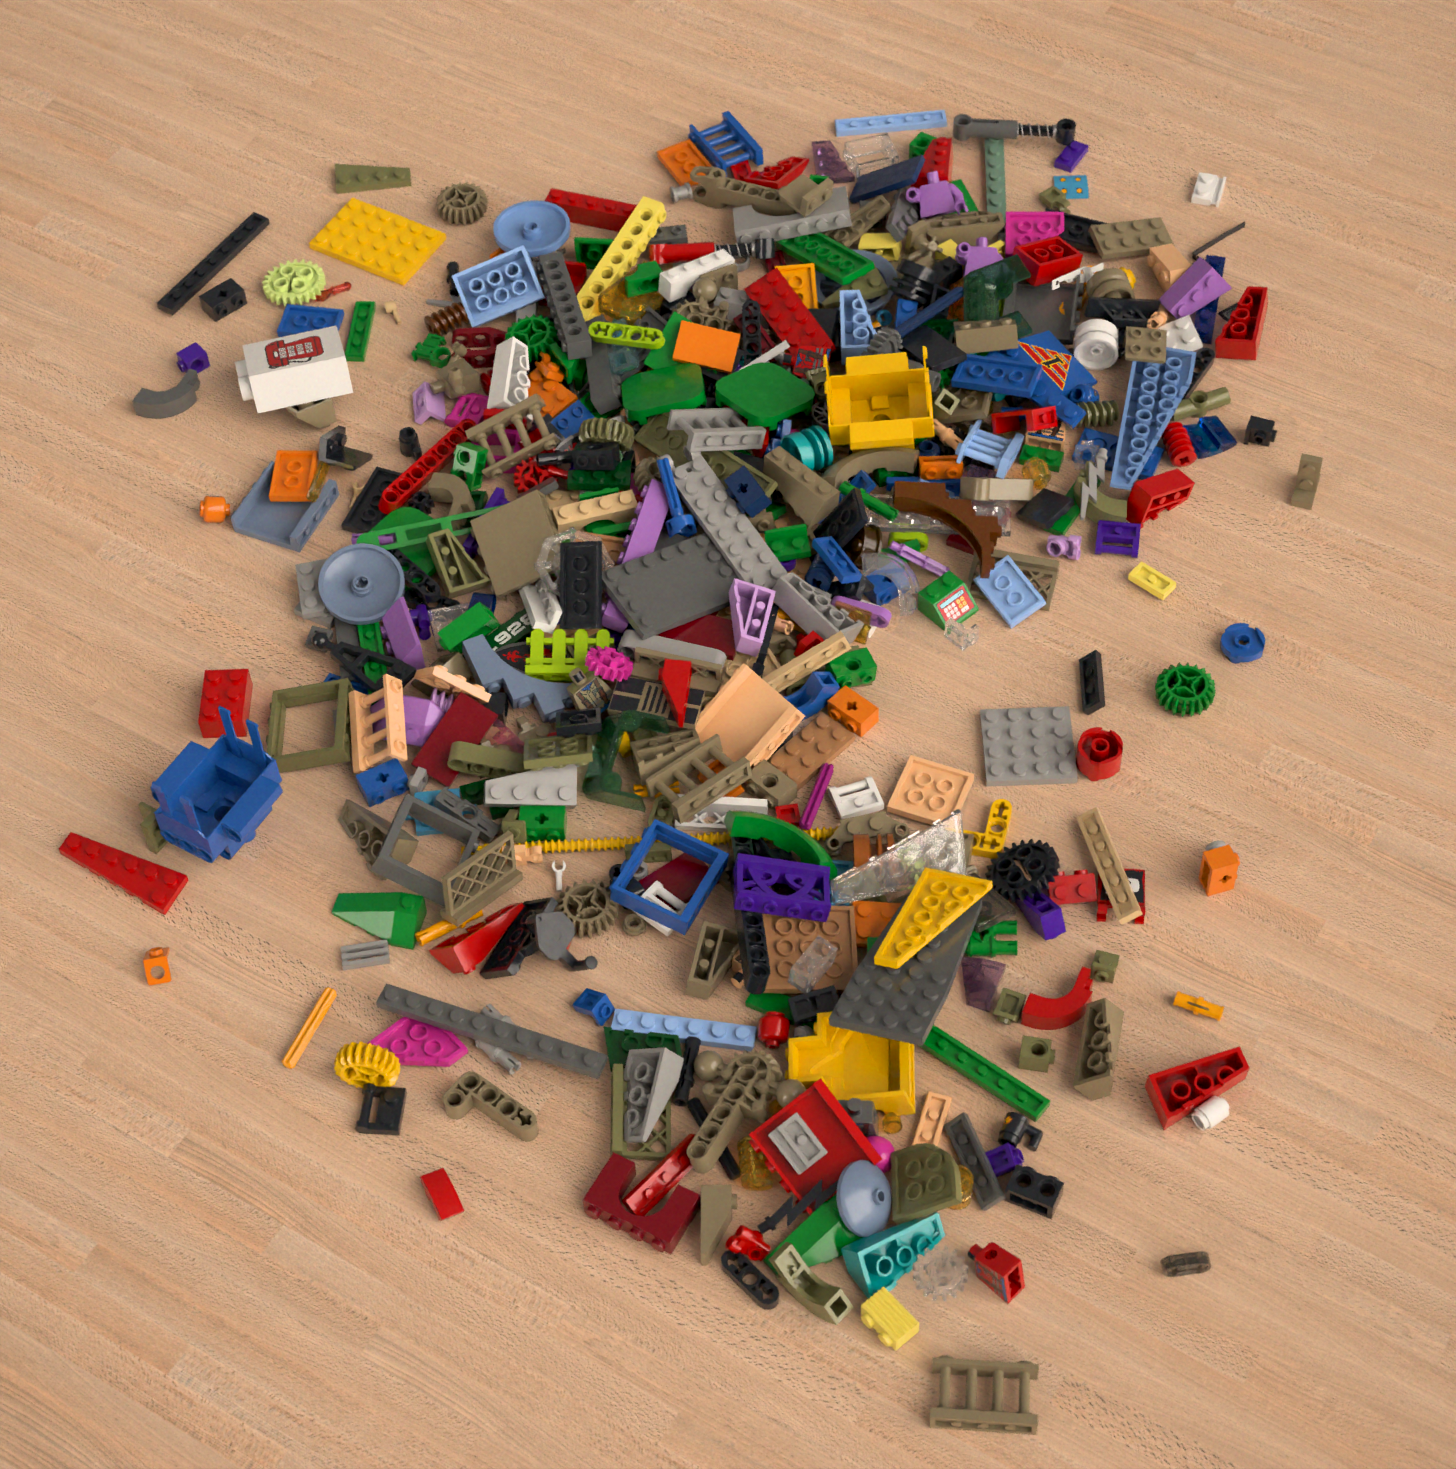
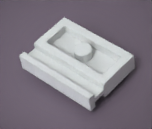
M1199 172L1191 203L1207 206L1214 204L1219 208L1226 177L1218 178V175Z

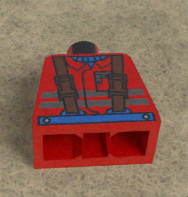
M798 346L797 355L784 354L783 365L794 367L793 375L797 378L807 379L805 372L823 367L824 355H827L829 365L832 349L831 347Z
M989 1242L984 1248L974 1244L969 1249L968 1257L975 1262L976 1274L979 1280L1007 1304L1025 1288L1022 1261L1018 1257L994 1242Z

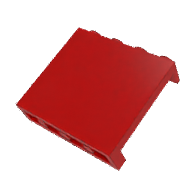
M821 1078L761 1126L749 1133L752 1139L748 1142L757 1153L760 1151L764 1153L767 1157L764 1163L772 1174L777 1171L782 1177L779 1183L788 1194L792 1191L798 1198L794 1202L795 1204L821 1179L822 1192L839 1179L844 1168L851 1162L867 1160L876 1165L882 1160L881 1156ZM796 1112L828 1151L827 1154L800 1175H798L768 1136V1134ZM837 1190L828 1199L834 1196L837 1193ZM816 1199L802 1212L803 1214L808 1212L811 1215L815 1211Z

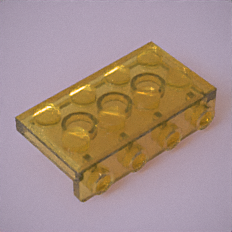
M636 267L600 293L598 306L600 313L627 325L635 326L636 320L638 318L642 319L646 314L645 309L648 306L656 310L661 306L665 298L658 291L629 298L626 296L625 277L637 271Z

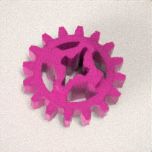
M597 646L596 649L591 648L585 658V666H589L588 670L594 671L595 676L601 675L602 679L611 681L617 679L621 682L622 679L627 680L633 670V662L629 661L630 657L624 656L623 652H616L615 648L605 646L602 649Z

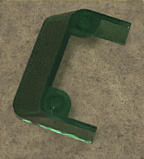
M1017 254L973 270L965 276L963 280L964 321H992L1001 318H1011V320L1016 321L1018 338L1033 333L1032 328L1019 310L999 317V300L1010 296L1013 291V283L1031 277V273Z
M626 710L607 716L603 720L602 731H599L593 750V762H589L582 784V790L588 799L645 812L646 807L641 795L620 791L622 779L612 769L624 731L634 732L638 728L668 734L670 729L665 717L636 710Z

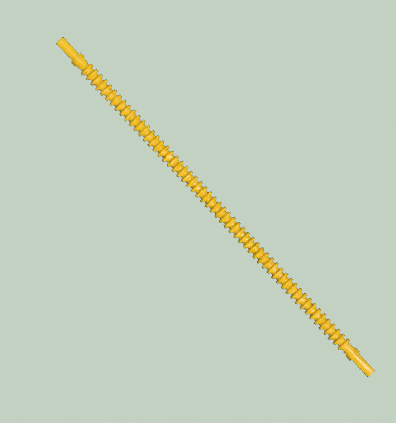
M823 826L822 829L816 827L815 830H812L811 827L809 830H802L816 838L817 841H819V838H823L825 841L826 838H830L834 834L838 826L835 829H832V826L829 829ZM725 831L723 834H719V832L713 834L710 832L709 835H706V832L703 835L699 833L693 835V833H690V836L712 846L713 843H717L718 846L720 843L726 845L731 838ZM639 835L637 838L630 836L628 839L624 836L623 839H620L618 836L617 839L611 837L609 840L604 837V840H600V837H598L597 840L593 838L587 840V838H584L581 841L578 838L577 841H574L572 838L571 841L564 839L563 842L560 839L554 842L552 839L551 842L544 840L543 843L540 840L534 843L532 840L531 843L526 841L523 844L518 843L514 845H525L526 848L542 846V851L545 854L548 851H551L552 854L554 851L561 853L562 850L565 853L568 850H571L572 853L574 850L581 852L582 849L585 852L591 849L593 852L594 849L601 851L602 848L607 851V848H611L613 851L614 848L620 850L622 847L625 850V844L640 843L642 838ZM763 838V840L765 841V843H766V841H770V843H773L772 840H769V839H767V838ZM488 844L479 845L476 850L480 851ZM461 846V855L465 846Z

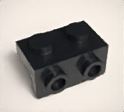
M862 575L859 582L841 584L839 580L834 581L827 592L832 594L831 601L834 596H843L861 601L863 593L873 591L875 586Z

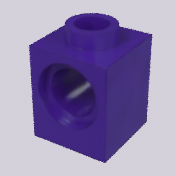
M197 342L176 353L178 359L177 366L181 372L187 373L189 369H193L198 374L210 367L207 352Z

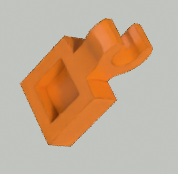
M540 352L542 361L535 362L537 369L546 378L562 382L565 375L559 370L560 367L551 362L549 354Z

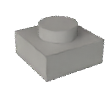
M418 767L415 774L410 775L408 787L411 796L415 797V792H423L428 783L427 769Z

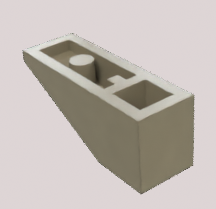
M701 1185L702 1266H707L732 1220V1209H737V1194H732L731 1185Z

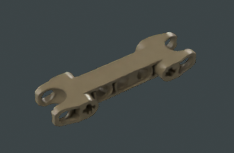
M697 166L690 173L692 181L702 185L695 188L693 199L708 207L722 209L727 205L736 207L752 205L756 212L772 216H786L799 213L779 198L778 193L785 186L776 190L727 178L725 171L716 167ZM697 173H704V174H706V175H705V176H699V175H696V174H697ZM700 193L706 194L705 196H698Z

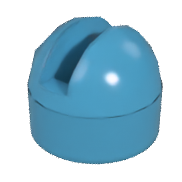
M882 309L876 313L875 319L881 326H887L892 321V314ZM881 314L883 315V317H884V319H885V321H883V322H882V319H881V316H880Z

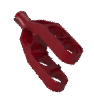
M492 327L458 328L452 332V344L457 341L466 348L490 347L483 350L467 349V353L462 358L473 368H491L494 366L496 347L498 344L506 341L505 334L507 332ZM483 335L485 338L477 339L476 336ZM457 336H463V337H465L466 339H464V340H458V339H456V337H457ZM482 356L485 359L476 360L475 357Z

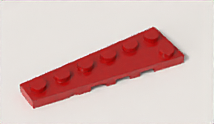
M70 832L59 848L61 855L83 868L89 869L93 874L104 877L110 884L115 887L116 885L121 887L127 894L132 897L136 896L144 904L163 915H166L189 881L185 874Z

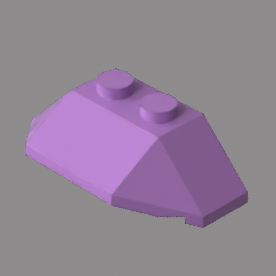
M403 695L406 744L423 747L445 713L433 700ZM384 698L370 707L371 714L385 708ZM386 717L372 724L373 734L386 728Z

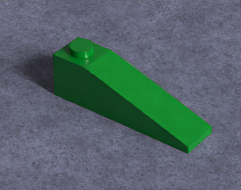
M403 892L339 893L332 909V915L353 926L365 929L372 936L376 935L383 940L387 939L389 945L414 950L417 941L415 933L421 930L427 914L423 896Z
M835 1194L764 1259V1263L777 1276L778 1272L769 1259L785 1242L792 1243L808 1267L823 1262L826 1264L832 1262L834 1258L843 1256L841 1248L863 1237L852 1233L844 1224L838 1210L837 1196Z

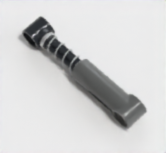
M959 114L954 117L953 137L959 141H966L970 137L1016 139L1018 135H1022L1023 138L1025 136H1031V138L1033 136H1039L1040 138L1048 136L1049 139L1050 137L1056 139L1061 145H1070L1074 142L1076 123L1067 118L1059 120L1057 124L1052 126L1047 124L1041 126L1038 123L1036 125H1030V123L1022 125L1021 122L1018 123V120L971 118L967 114Z

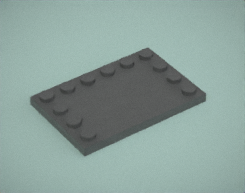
M706 533L602 571V587L640 638L644 640L729 607L730 587L734 578H739Z

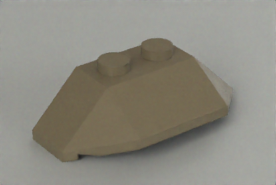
M973 211L960 213V215L957 213L939 215L925 220L928 224L927 234L931 237L936 236V241L940 244L952 239L957 245L966 242L970 246H976V238L985 237L989 242L1005 226L1001 212Z

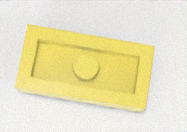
M1142 561L1128 575V580L1161 600H1164L1176 588L1175 581Z

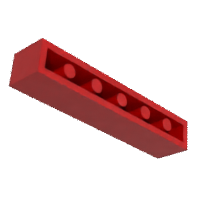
M554 188L550 189L544 200L561 207L567 213L571 223L620 232L637 206L635 204Z

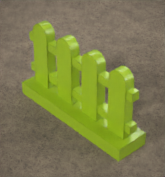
M534 629L531 632V638H526V645L531 646L530 658H526L525 675L547 682H573L569 676L573 669L580 668L584 674L589 671V666H585L588 645H596V647L599 646L604 649L605 646H614V638H610V634L606 629L599 630L596 638H588V633L584 629H578L575 632V638H566V633L563 629H556L553 632V638H544V632L541 629ZM544 645H552V658H544ZM566 645H574V658H566ZM602 679L605 683H614V681Z

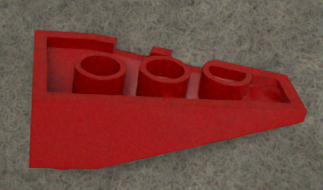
M791 156L778 161L777 166L764 167V171L760 173L757 170L751 172L743 178V181L779 190L803 173L809 163V158Z
M523 903L509 904L485 918L486 923L480 922L466 928L467 933L447 938L430 949V954L453 974L463 973L466 975L476 970V965L485 959L523 909Z

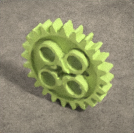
M295 259L293 263L287 260L285 265L279 263L280 267L273 266V271H267L268 275L264 276L265 280L262 281L264 294H266L267 299H270L271 303L276 301L277 305L283 303L284 307L287 304L295 305V303L302 305L304 301L309 303L310 298L316 300L315 295H321V291L325 290L324 285H326L325 274L322 268L318 267L317 263L312 265V261L305 263L304 259L301 262H297V259Z

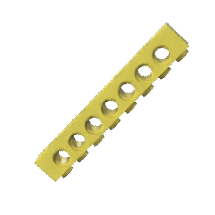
M645 196L642 197L578 293L577 299L585 322L600 316L607 309L609 301L616 295L622 281H625L628 272L636 265L638 257L646 250L648 242L655 236L660 224L665 221L666 211L662 202Z

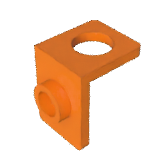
M155 947L146 951L143 963L148 985L171 982L172 978L167 959L170 952L169 947ZM154 966H161L164 969L165 975L162 978L152 976L151 969Z

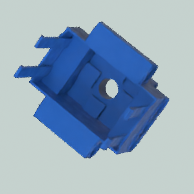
M221 706L218 709L226 735L222 734L210 749L190 741L160 777L152 782L150 787L152 796L160 803L159 808L154 814L162 837L169 843L209 863H213L219 855L231 860L244 843L252 841L256 836L255 830L270 814L272 805L283 793L280 786L282 778L276 759L264 751L258 732L259 725L248 719L246 720L253 744L251 745L236 737L230 717L231 711Z

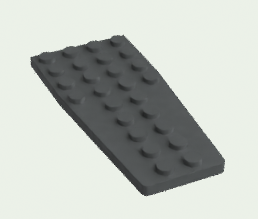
M909 893L855 970L829 1017V1026L923 1046L949 995L981 911L982 897L898 969L874 964V956L909 897Z

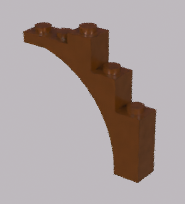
M895 481L893 508L902 512H911L933 518L955 530L969 543L980 562V578L989 579L990 570H994L995 557H991V554L994 553L997 538H1001L1002 525H998V516H975L976 510L972 508L971 500L949 499V492H946L945 483Z

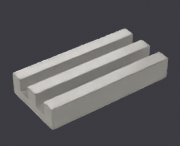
M387 939L341 946L343 971L390 963ZM383 954H384V956L372 957V958H371V956H377V955H383ZM361 958L360 960L347 961L351 959Z

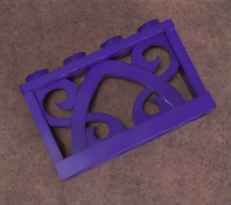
M738 853L733 870L734 909L819 922L827 921L831 909L830 867ZM743 878H748L750 881L743 882ZM775 883L787 884L797 892L788 896L779 895L768 886ZM747 887H753L751 890H744ZM813 888L821 889V893L816 890H813Z

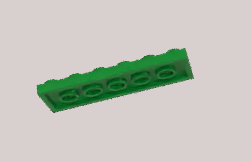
M820 232L775 241L776 247L804 264L814 263L815 270L843 286L850 284L853 280L875 269L873 261Z

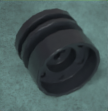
M901 258L896 270L903 275V278L893 277L892 281L900 285L899 287L890 285L888 290L904 300L916 301L918 304L927 305L928 300L920 297L921 293L931 295V292L925 289L924 286L925 284L934 286L939 273L918 263Z

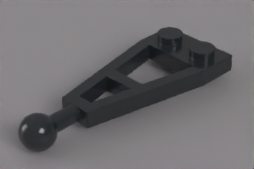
M322 632L315 633L312 636L311 643L314 648L329 650L331 658L372 693L384 688L383 676L374 683L362 673L360 669L368 661L391 667L385 674L402 680V689L415 676L416 668L399 659L342 641L336 645L330 642L327 635ZM347 653L358 658L353 663H350L342 655Z

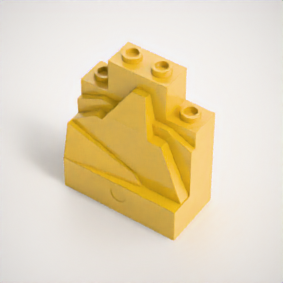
M832 1012L817 1013V1022L814 1023L815 1036L789 1038V1047L785 1049L786 1061L789 1062L788 1070L785 1071V1080L797 1079L807 1090L821 1078L837 1100L858 1098L860 1100L872 1101L876 1110L883 1111L886 1117L915 1114L914 1044L829 1026V1017Z

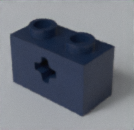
M745 465L724 480L728 486L725 490L732 499L737 498L739 502L736 505L743 514L747 512L753 518L772 504Z

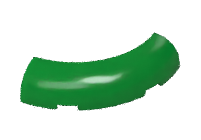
M729 810L726 813L724 823L730 837L752 839L763 837L772 840L775 846L787 852L793 851L801 858V863L830 867L829 881L837 880L838 870L831 857L812 836L802 829L782 819L763 813Z

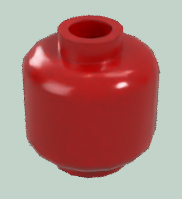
M766 1012L765 1016L759 1019L758 1039L765 1043L767 1048L778 1049L780 1045L785 1044L789 1039L790 1021L781 1012Z

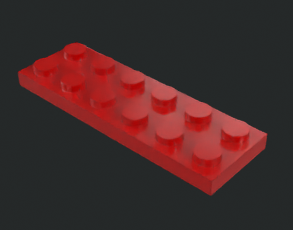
M777 267L744 288L750 300H754L759 304L761 315L780 341L784 342L786 340L790 347L787 350L790 354L797 355L798 346L831 347V352L836 350L834 343Z

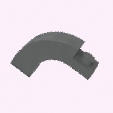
M189 369L178 385L166 391H152L141 388L132 401L136 415L150 419H163L176 416L188 410L198 400L195 392L200 387L197 371Z

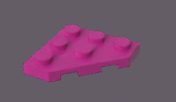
M1006 211L1005 259L1012 258L1014 246L1058 236L1064 232V212Z
M405 1016L367 1043L379 1045L381 1048H387L388 1052L395 1053V1056L399 1058L400 1065L450 1067L468 1053L467 1047L451 1031Z

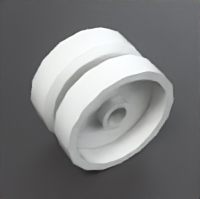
M1090 319L1077 327L1074 335V357L1089 370H1103L1111 367L1118 358L1119 334L1115 325L1102 319Z

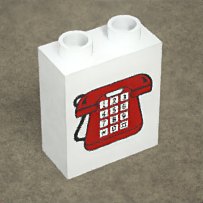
M337 325L242 345L245 360L235 362L243 401L254 399L257 413L353 393Z

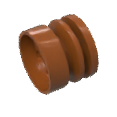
M877 833L875 844L870 843L868 834H853L854 873L872 867L874 872L877 873L879 882H882L883 872L886 871L888 882H894V875L897 869V846L893 839V833H887L886 844H882L881 833Z

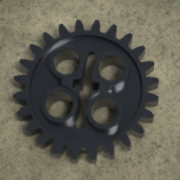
M1030 839L1025 844L1024 840H1021L1020 845H1016L1013 842L1012 848L1004 847V853L997 852L998 858L990 860L992 865L986 867L989 872L985 873L986 880L992 881L991 892L998 899L1002 897L1006 902L1010 898L1012 902H1015L1020 897L1023 902L1025 896L1033 899V893L1042 894L1040 889H1048L1047 883L1055 882L1053 876L1059 875L1057 869L1060 868L1058 862L1060 860L1054 848L1050 847L1047 842L1043 844L1041 840H1038L1034 843L1033 839ZM1015 860L1019 862L1024 872L1031 879L1030 881L1024 876L1020 867L1016 865Z

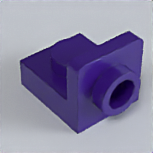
M1009 1143L985 1152L996 1177L1013 1171L1017 1164L1023 1166L1022 1163H1024V1157L1020 1149L1015 1148Z

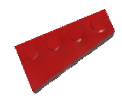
M1247 286L1238 301L1235 311H1232L1230 320L1223 326L1221 335L1217 336L1215 340L1216 358L1257 359L1268 308V287Z

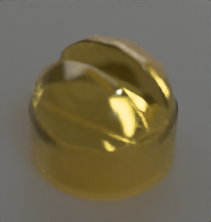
M893 1112L885 1114L882 1118L883 1131L887 1134L900 1132L903 1127L900 1116Z

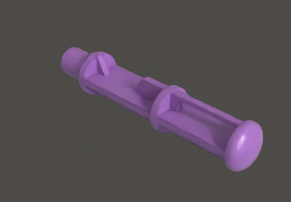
M892 541L889 545V548L895 551L898 556L915 563L939 577L950 570L949 567L936 562L905 544Z

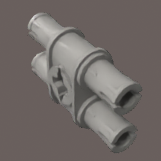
M492 1004L486 1005L489 1010L484 1007L480 1012L482 1015L515 1025L509 1016H503ZM475 1040L478 1049H482L492 1062H499L510 1074L515 1073L513 1068L516 1071L520 1069L521 1062L511 1055L509 1050Z

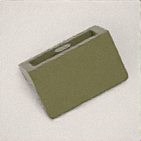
M141 801L138 806L144 821L140 826L149 850L157 854L168 841L160 833V828L154 814L157 809Z

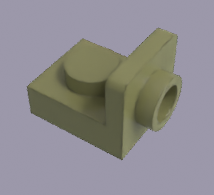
M1096 950L1091 964L1090 978L1098 982L1113 984L1120 955Z

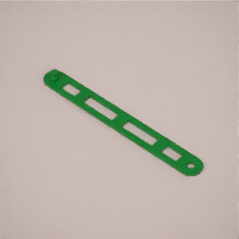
M501 506L363 533L357 538L356 544H373L385 550H392L426 543L427 537L407 540L405 531L440 524L442 530L448 528L455 537L470 534L472 527L453 531L451 521L484 515ZM396 534L397 543L380 546L378 536Z

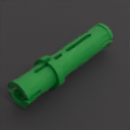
M847 481L842 482L839 487L840 494L847 496L855 486ZM860 488L866 508L881 515L890 522L897 518L899 510L869 495L865 489Z

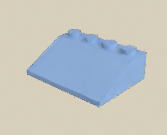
M524 245L452 275L472 328L481 326L545 298L536 271Z

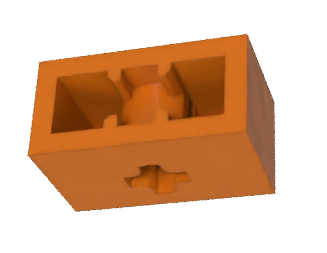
M846 685L828 700V715L844 725L851 733H855L860 737L879 722V708Z
M1230 845L1203 852L1198 879L1207 896L1234 889L1240 859L1238 854L1232 851Z

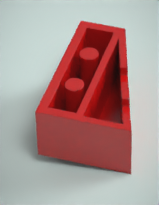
M1178 468L1136 481L1127 500L1126 520L1130 523L1141 524V528H1143V523L1150 518L1153 521L1159 517L1158 513L1165 509L1170 511L1188 500L1195 482Z

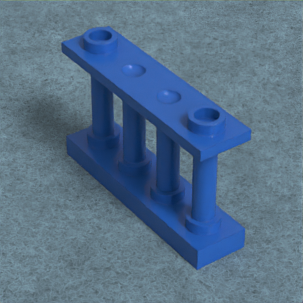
M729 111L722 113L723 121H721V124L705 130L698 131L693 124L689 125L690 133L688 138L713 167L725 171L726 177L727 167L748 159L752 160L756 166L764 164L763 149ZM721 131L728 133L709 141L705 139V137ZM731 140L736 142L716 151L713 148ZM738 150L745 152L727 160L721 158Z

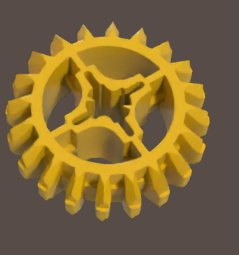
M362 1041L344 1044L339 1049V1052H337L334 1061L335 1074L340 1076V1080L347 1081L348 1085L352 1084L356 1088H363L364 1084L391 1087L395 1085L400 1073L399 1058L395 1056V1053L388 1052L387 1048H381L379 1045L366 1044Z

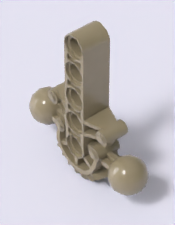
M700 278L693 285L692 292L696 298L695 302L689 303L685 299L684 305L678 303L677 309L673 308L672 314L675 311L693 323L741 334L735 323L727 319L729 314L728 302L722 301L719 306L709 308L707 303L712 301L717 294V286L710 278ZM763 328L772 342L776 343L774 344L775 346L781 343L773 330ZM742 334L740 335V340L738 344V348L743 349Z
M754 1048L748 1053L744 1049L743 1054L738 1055L735 1053L734 1058L728 1065L723 1063V1059L715 1051H703L696 1056L693 1063L694 1072L700 1079L713 1081L720 1077L723 1080L714 1085L706 1083L702 1087L707 1103L714 1105V1107L687 1148V1156L694 1171L703 1174L709 1172L714 1167L744 1118L755 1119L760 1123L766 1122L768 1120L766 1105L773 1096L776 1097L780 1106L784 1108L806 1091L805 1086L797 1079H787L781 1083L779 1082L783 1079V1074L779 1063L774 1060L771 1054H766L764 1050L758 1053Z

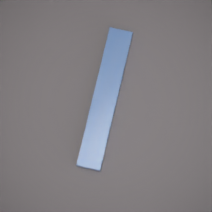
M945 110L835 120L837 137L947 127Z

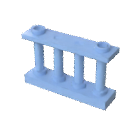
M979 419L974 425H970L967 437L963 443H958L955 455H958L956 463L960 464L963 458L967 456L995 466V469H998L996 477L1004 479L1019 454L1025 435L1016 433L1014 438H1003L979 429L982 422Z

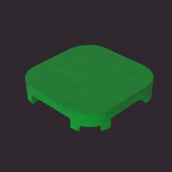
M768 362L756 363L721 378L715 385L716 404L719 407L727 405L748 419L747 427L762 426L769 427V431L777 429V422L800 411L808 415L812 412L815 393L812 387L784 368Z
M683 363L641 372L628 377L622 383L623 406L628 422L637 420L640 425L648 424V416L667 413L676 409H695L707 403L700 366L695 363Z
M402 507L389 513L369 532L432 520L433 518L413 507ZM440 524L405 532L407 540L427 537L428 534L441 531L442 529ZM426 543L397 548L428 576L431 577L437 572ZM402 566L403 571L409 569L408 566ZM415 578L412 580L413 583H420L423 581L422 578Z

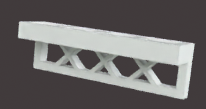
M546 576L536 581L535 585L529 584L518 590L532 628L541 629L543 632L553 634L562 610L549 576Z
M677 794V795H678L679 797H682V796H684L685 794ZM721 797L693 815L694 820L691 822L680 824L675 820V828L678 830L728 832L724 818L729 810L752 811L768 815L767 799ZM710 816L714 817L717 821L712 824H706L703 819Z

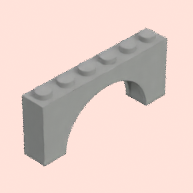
M846 186L833 188L831 198L806 217L800 213L786 216H767L756 212L752 205L733 208L734 231L737 244H743L744 242L750 244V242H755V239L774 238V241L852 226Z

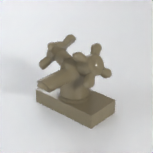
M924 219L909 226L907 230L904 253L909 254L907 260L912 262L927 255L933 258L932 255L935 251L939 253L943 251L935 242L936 236H932L930 242L926 239L928 224ZM933 259V266L940 262L941 259Z

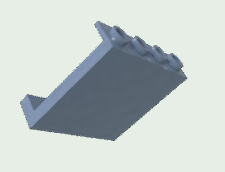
M271 461L268 467L263 470L258 481L253 484L248 495L243 498L238 509L232 513L231 522L234 532L300 553L338 498L337 482L331 479L325 485L314 482L311 502H270L269 492L275 464Z

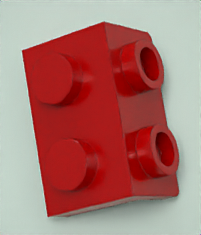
M1088 869L1075 870L1074 875L1065 876V872H1059V875L1053 876L1055 882L1047 883L1049 886L1048 896L1057 905L1097 901L1095 874H1088Z

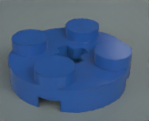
M1236 623L1225 629V633L1221 637L1220 647L1232 663L1251 662L1262 657L1265 647V636L1256 627L1253 629L1249 627V624ZM1242 640L1244 643L1247 644L1241 645L1239 644V641Z

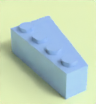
M840 290L842 365H845L846 357L861 356L862 352L867 351V346H870V340H874V334L876 333L860 290Z

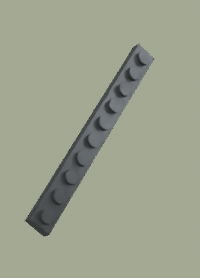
M387 983L376 1001L377 1008L595 1079H599L608 1061L606 1054Z

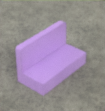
M423 382L412 393L414 420L422 425L432 416L443 422L446 418L444 392L434 395L430 389V384Z

